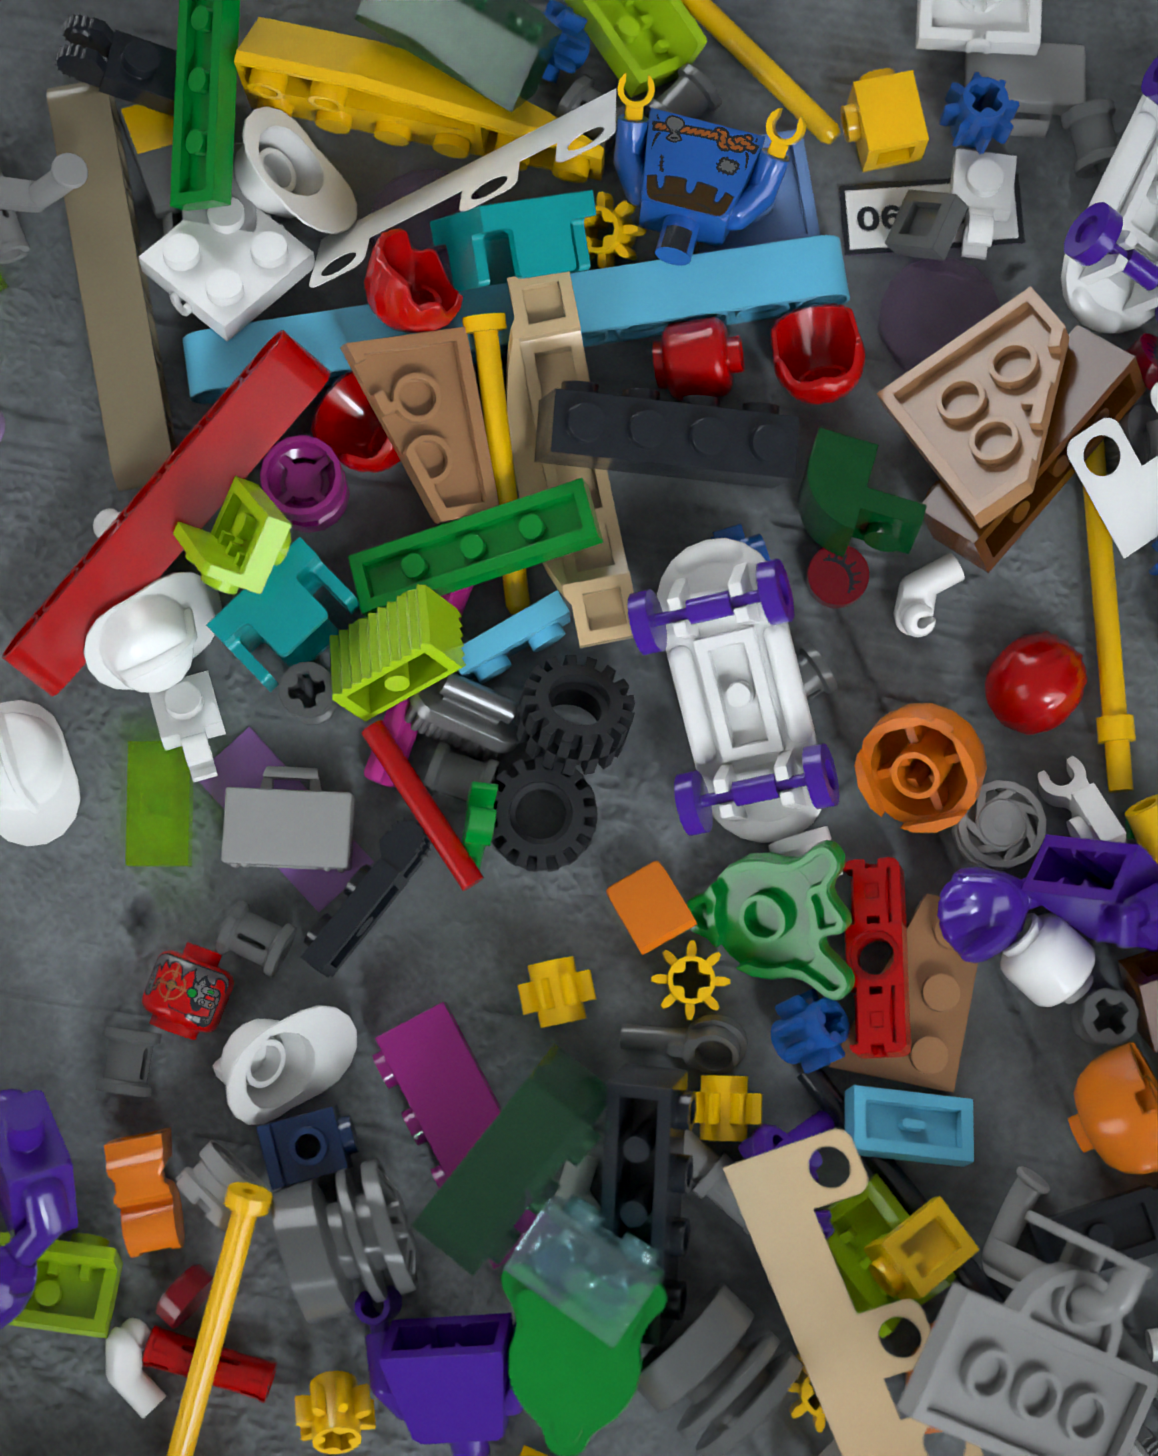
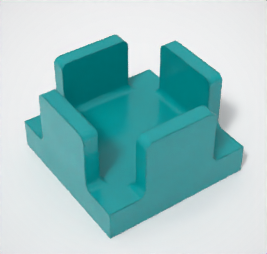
M593 190L478 206L430 221L434 246L446 245L454 289L460 292L484 286L507 283V278L514 276L518 279H526L569 271L570 273L589 270L590 258L584 219L596 216L597 214Z
M299 537L289 546L284 560L279 565L273 566L261 595L245 589L242 590L206 626L267 690L272 692L279 683L251 654L259 645H268L289 668L300 662H313L329 647L330 635H339V630L328 619L326 609L312 595L324 586L351 615L360 608V605L354 594L324 565L307 543Z

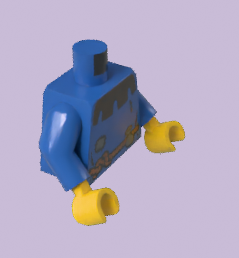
M624 73L617 86L618 96L625 104V112L619 115L617 120L614 166L626 200L640 207L639 225L645 229L660 232L655 255L660 260L671 265H687L691 262L696 242L721 246L730 230L745 229L772 206L790 162V158L786 155L788 147L802 140L806 132V122L803 117H800L795 134L789 139H783L776 131V123L781 116L783 108L776 109L769 115L766 122V132L771 142L769 148H763L765 136L651 108L648 120L647 117L643 116V109L652 100L655 92L651 76L648 75L647 95L640 101H633L626 97L624 93L626 73Z

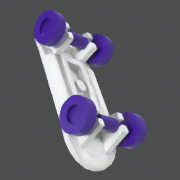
M1158 56L1150 64L1141 84L1143 95L1088 208L1071 225L1064 241L1065 255L1061 272L1063 297L1070 313L1083 326L1098 333L1119 334L1133 330L1147 322L1154 315L1158 322Z
M728 538L706 539L687 547L670 562L661 577L657 596L653 590L647 589L631 593L627 603L630 628L639 651L643 655H649L666 650L696 767L695 771L677 774L674 780V796L680 822L689 836L710 832L713 825V816L725 829L733 834L759 843L777 842L800 834L814 823L822 809L839 804L840 793L837 772L831 752L825 743L818 744L788 625V622H792L794 619V602L786 570L780 559L766 561L759 552L747 544Z

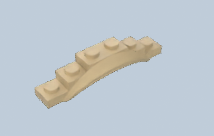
M570 271L526 279H518L516 276L507 278L514 320L510 329L507 352L506 403L519 498L579 478L584 479L590 490L604 543L543 562V565L556 588L572 606L580 648L633 638L628 618L627 603L629 595L634 593L607 470L534 462L539 400L555 388L561 389V383L564 381L590 382Z

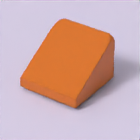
M658 860L649 863L606 889V894L620 921L642 955L697 925L685 901Z

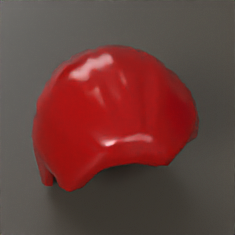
M402 228L383 232L377 239L364 280L367 301L377 318L391 329L405 333L435 331L449 325L461 308L463 296L453 288L436 250L427 248L422 251L412 248L407 231Z
M837 303L812 305L810 307L794 309L775 321L771 329L774 371L780 385L792 397L806 404L832 403L841 397H845L856 387L863 373L866 354L864 343L851 308Z
M353 371L341 375L333 383L332 387L326 391L325 396L315 409L311 426L313 437L320 439L330 446L338 460L349 469L361 473H377L392 468L400 462V459Z
M1049 631L1023 634L998 655L992 662L986 675L985 696L991 711L1005 727L1026 735L1046 732L1063 724L1082 700L1084 687L1088 681L1086 667L1082 661L1083 655L1076 651L1067 639H1060L1057 634H1052Z

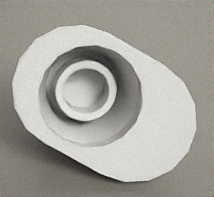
M266 106L254 109L244 121L242 133L244 144L236 153L233 167L235 179L242 194L264 213L285 218L296 217L303 224L319 232L338 234L349 230L357 219V203L352 189L342 175L316 148L310 137L296 120L275 108Z
M173 572L155 580L125 601L113 606L96 619L86 635L84 656L88 670L100 683L114 689L157 693L173 687L184 678L191 667L192 659L201 653L215 636L206 624L222 610L217 589L204 583L200 579L201 575L196 573Z
M23 700L0 703V835L9 842L24 846L48 844L62 836L76 819L81 800L78 778L63 732L55 717L39 704Z
M323 1005L301 1010L281 1021L254 1019L242 1024L231 1034L223 1048L221 1058L213 1064L215 1075L226 1085L227 1103L234 1116L248 1125H264L327 1090L339 1081L351 1065L357 1048V1030L349 1015L337 1007Z

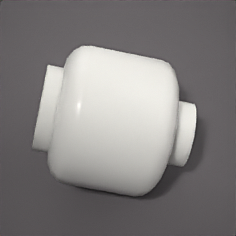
M1035 913L1027 914L1022 932L1018 934V938L1002 951L1000 962L1002 972L1038 1006L1052 1007L1062 1002L1072 1004L1081 999L1093 983V976L1090 973L1095 964V950L1073 927L1054 913H1044L1039 916Z

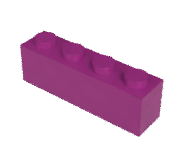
M442 1002L377 1036L375 1039L381 1051L372 1055L374 1063L386 1086L391 1089L399 1084L409 1103L410 1108L401 1112L402 1117L418 1146L427 1141L429 1142L439 1162V1165L430 1170L446 1202L450 1203L458 1199L469 1222L460 1226V1229L475 1259L479 1261L487 1256L493 1269H496L563 1233V1225L447 1002Z

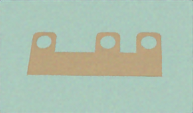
M832 1129L722 1167L841 1455L929 1456L923 1445V1437L925 1431L930 1426L910 1417L901 1420L884 1381V1378L914 1370L932 1331L926 1315L917 1302L907 1299L857 1314L813 1210L860 1194L865 1190L868 1177L851 1136L843 1130ZM820 1147H835L847 1156L851 1170L848 1180L843 1185L836 1188H827L821 1186L812 1178L809 1171V1159L812 1153ZM891 1317H905L914 1322L918 1327L922 1340L919 1350L914 1355L907 1358H898L889 1354L881 1345L879 1339L880 1327ZM965 1441L966 1449L963 1456H983L981 1447Z

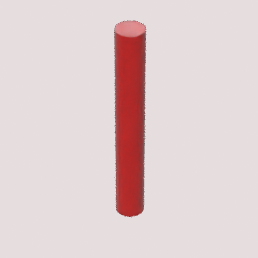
M378 720L366 727L361 732L362 736L462 891L479 883L484 876L383 720Z

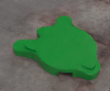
M821 841L814 845L807 853L799 856H784L768 852L751 853L739 858L723 870L718 879L707 890L696 894L686 903L697 922V925L690 928V930L707 938L715 948L722 945L728 954L740 963L736 969L745 974L771 980L787 977L800 979L831 1000L842 999L852 990L855 983L852 969L827 942L828 935L841 934L852 922L848 908L837 895L835 889L836 879L845 866V853L834 841Z
M523 1261L509 1265L501 1275L502 1288L516 1316L515 1335L509 1350V1378L512 1389L522 1408L541 1427L548 1448L559 1456H576L586 1448L594 1433L614 1421L630 1404L638 1389L642 1369V1338L649 1323L664 1309L667 1302V1292L662 1284L654 1279H643L627 1288L616 1289L610 1286L595 1271L585 1268L574 1274L569 1292L560 1295L553 1291L532 1264Z

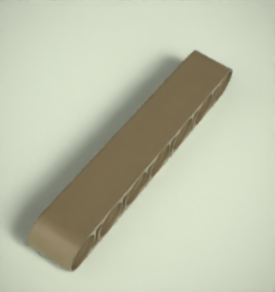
M84 82L47 88V101L57 156L63 153L76 154L84 160L88 168V178L85 184L66 194L64 200L110 466L118 491L142 488L176 449L177 443L148 278L142 272L139 256L143 254L116 99L114 96L99 92V87Z

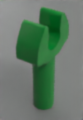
M472 781L467 797L465 826L461 842L480 870L485 846L491 845L497 812L493 807L498 784Z

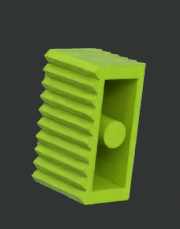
M417 585L416 589L407 590L401 596H397L396 602H387V608L378 607L377 613H368L367 617L349 624L348 630H339V635H330L332 700L366 722L465 667L466 664L462 659L465 654L461 649L464 644L460 639L463 637V634L459 629L462 627L459 618L462 616L458 609L428 586Z

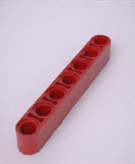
M281 330L276 333L17 632L4 650L1 658L50 696L57 695L85 665L84 646L86 635L96 619L113 606L125 601L159 579L184 550L173 535L177 523L182 522L202 529L223 505L235 476L243 479L248 476L321 391L328 381L331 371L286 331Z

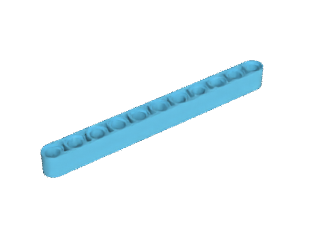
M834 235L811 236L693 254L691 262L683 266L671 265L662 260H654L570 273L584 347L661 336L664 328L674 322L713 317L720 319L725 325H733L782 317L794 309L810 307L812 305L830 303L843 305L850 300L840 238ZM508 283L460 291L459 293L463 296L459 312L449 325L437 330L463 327V317L489 313H505L507 329L498 331L501 360L507 359L510 329L514 320ZM369 304L250 322L228 342L211 328L187 334L182 339L190 400L200 404H214L263 346L281 330L286 331L331 371V375L324 387L332 386L341 375L352 371L340 349L345 343L415 333H405L391 329L377 318ZM467 334L472 362L477 364L473 334Z

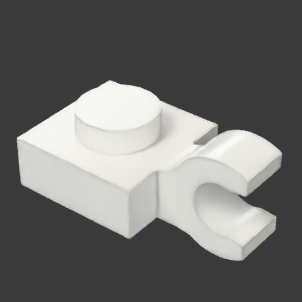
M956 149L952 162L949 193L957 194L968 205L964 215L965 224L961 257L985 260L987 247L992 245L994 221H1008L1012 212L1017 156L988 152L979 154L978 151Z
M208 670L186 676L169 689L157 693H149L165 751L183 747L193 783L218 776L208 739L226 734Z
M1072 756L1066 759L1067 772L1072 779L1067 785L1059 786L1054 784L1044 770L1038 773V790L1043 800L1052 806L1064 807L1071 811L1072 819L1067 821L1071 837L1126 843L1125 830L1095 783L1089 784L1086 778V770L1076 757Z

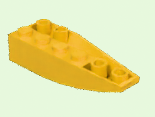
M258 17L238 47L234 59V64L250 108L258 109L266 106L283 111L290 117L315 121L319 128L336 134H347L351 129L374 133V137L379 141L394 146H407L410 141L433 146L436 152L452 158H467L469 153L485 156L557 119L551 113L508 90L440 60L375 40ZM582 134L570 143L568 150L580 149L593 141ZM556 143L520 161L519 171L526 170L528 166L552 170V174L555 177L567 182L583 183L587 181V178L602 181L604 148L596 145L566 161L557 162Z

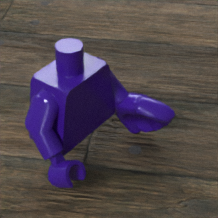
M1046 834L1026 878L1019 879L1005 872L981 867L961 868L953 874L952 881L947 882L940 893L937 916L940 919L939 927L943 938L959 954L961 959L966 962H983L1008 948L1018 938V934L1022 932L1028 910L1041 905L1095 941L1114 943L1121 947H1141L1151 952L1158 951V863L1140 844Z
M19 1089L0 1090V1211L11 1237L9 1243L0 1246V1330L19 1316L29 1302L37 1278V1260L62 1233L78 1228L71 1157L42 1090L36 1089L26 1093Z
M559 1243L549 1245L543 1252H535L531 1256L529 1263L539 1271L555 1293L564 1295L569 1292L572 1277L577 1273L578 1261L570 1245ZM393 1285L387 1286L388 1296L383 1301L384 1309L381 1314L375 1310L370 1293L367 1290L362 1291L355 1300L354 1310L362 1322L370 1325L371 1334L365 1336L369 1385L373 1395L399 1420L405 1422L412 1440L419 1444L450 1443L452 1456H488L490 1454L489 1441H497L504 1437L509 1416L519 1414L524 1410L513 1392L509 1378V1350L515 1335L516 1316L515 1324H513L512 1313L396 1319L391 1321L389 1327V1320L395 1318L400 1313L402 1307V1297L399 1290Z

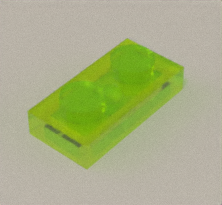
M128 741L125 866L192 867L193 780L183 747L165 751L162 741Z

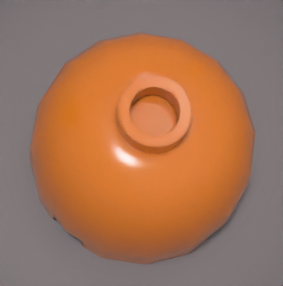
M933 703L907 704L883 716L864 738L862 748L857 753L854 765L858 788L869 807L880 817L886 812L893 819L903 822L900 828L912 833H937L956 825L978 799L987 770L984 745L972 725L954 710Z
M1128 1042L1105 1051L1091 1060L1082 1071L1074 1090L1077 1114L1068 1117V1122L1079 1147L1084 1153L1095 1149L1103 1161L1110 1167L1123 1173L1147 1174L1158 1171V1080L1138 1046L1134 1042Z

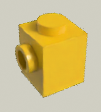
M882 68L870 71L861 76L859 81L853 82L847 105L840 108V116L846 142H856L862 172L921 161L929 141V136L913 70L895 73L891 68Z

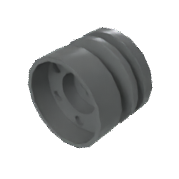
M378 1157L362 1162L360 1165L365 1193L360 1194L354 1178L347 1168L338 1170L335 1174L337 1202L328 1204L324 1193L313 1179L272 1193L271 1213L281 1257L298 1305L311 1325L353 1310V1279L361 1277L367 1291L377 1303L386 1300L388 1296L383 1269H389L392 1279L401 1294L418 1289L415 1267V1252L417 1248L408 1213L400 1192L389 1180Z
M724 1282L718 1284L701 1297L684 1313L681 1321L677 1320L671 1326L659 1346L653 1345L642 1358V1369L637 1389L658 1412L670 1408L684 1397L691 1402L677 1426V1431L686 1439L710 1423L695 1446L696 1451L701 1456H723L736 1444L745 1442L755 1434L780 1407L785 1398L784 1395L798 1378L804 1366L790 1350L779 1355L766 1365L780 1343V1340L772 1331L755 1339L747 1346L740 1341L755 1315Z

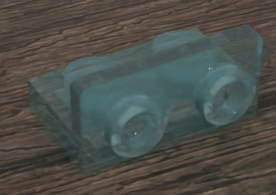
M557 1195L547 1202L503 1269L614 1348L666 1272L655 1264L659 1255L643 1241L630 1234H626L621 1240L600 1224L604 1216L591 1204L575 1195H571L568 1201Z

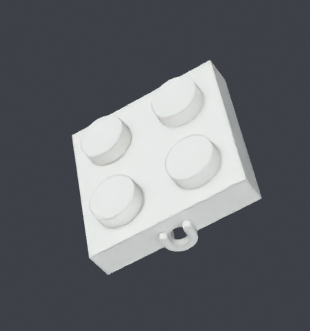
M918 0L916 49L966 51V53L984 52V54L1037 55L1041 45L1042 0Z
M231 197V205L207 209L209 224L183 220L139 256L142 272L170 294L171 302L178 312L183 316L193 313L227 342L313 270L315 264L313 251L285 230L282 224L279 225L269 214H265L258 208H256L255 232L239 230L244 223L245 212L242 203L234 197Z

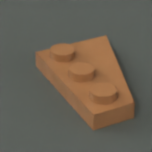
M465 327L351 342L341 346L340 349L434 524L451 522L498 506L499 501Z
M932 894L923 895L907 923L911 1026L910 1053L905 1057L859 1058L849 1048V1045L858 1044L856 1042L854 1020L850 1027L848 1039L840 1044L846 1054L845 1057L828 1064L827 1067L954 1093L978 963L963 961L959 954L943 938L939 927L940 919L937 916L940 896ZM893 950L881 973H884L892 965L894 960Z

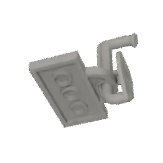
M1020 1166L1016 1171L1018 1177L1002 1204L982 1250L983 1271L993 1279L1012 1288L1013 1291L1003 1305L953 1282L897 1409L914 1420L1001 1456H1128L1158 1390V1376L1116 1356L1123 1332L1122 1317L1131 1310L1146 1278L1151 1279L1155 1270L1032 1212L1040 1195L1049 1193L1050 1186L1040 1175L1027 1167ZM1027 1220L1068 1240L1059 1262L1047 1264L1016 1248ZM1105 1258L1117 1264L1109 1284L1090 1271L1093 1270L1099 1273Z

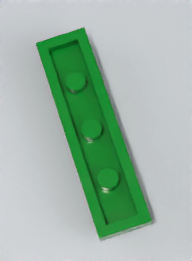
M179 0L170 207L195 211L231 205L237 69L234 59L239 40L240 0Z
M579 478L349 555L348 559L361 613L367 617L368 613H377L378 607L387 608V602H396L397 596H401L407 590L416 589L417 585H426L438 595L443 596L604 542L588 484L583 478Z

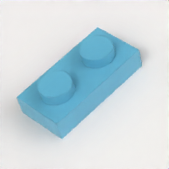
M558 590L465 643L461 649L465 654L462 659L466 666L457 671L458 674L470 680L476 677L479 683L482 684L508 670L512 666L508 658L530 646L535 653L560 640L566 634L562 626L570 622V611Z
M858 1085L845 1090V1132L851 1136L860 1156L965 1167L974 1162L973 1099Z

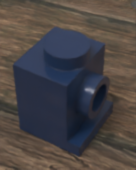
M338 1105L256 1127L272 1190L336 1173L344 1168L349 1169L353 1167L350 1155L359 1153V1143L353 1120L350 1115L340 1117ZM304 1134H312L320 1141V1152L315 1158H305L298 1150V1141Z

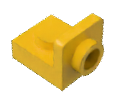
M940 1196L930 1199L884 1238L873 1240L863 1248L872 1261L869 1265V1271L876 1283L888 1295L892 1297L897 1295L900 1300L924 1297L980 1250Z

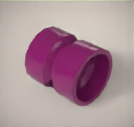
M299 435L287 437L275 444L264 457L260 471L262 490L292 524V529L307 533L324 531L339 521L347 510L350 491L348 480L340 461L330 446L318 438Z

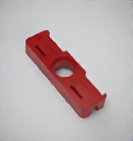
M892 857L878 858L877 864L866 863L864 859L849 860L845 863L843 870L848 876H853V879L850 880L852 925L845 930L846 963L852 969L855 976V983L851 992L857 993L854 996L855 1036L856 1042H858V1044L849 1045V1048L856 1056L862 1059L905 1057L911 1051L904 869ZM883 941L890 944L893 948V963L884 973L877 975L868 974L861 968V952L871 942Z

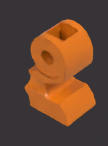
M171 1127L114 1138L103 1145L106 1172L115 1185L116 1193L113 1201L117 1208L121 1210L122 1233L129 1256L135 1258L142 1256L146 1252L166 1248L173 1250L183 1248L185 1231L180 1192L175 1183L166 1178L164 1173V1166L169 1157H172Z

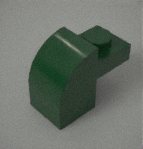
M819 427L798 493L799 514L810 536L823 548L841 557H844L851 537L863 540L868 546L879 551H899L909 554L922 526L927 505L867 487L879 445Z

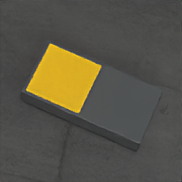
M135 103L117 107L121 127L156 219L163 218L171 212L173 215L182 212L181 209L170 207L174 117Z

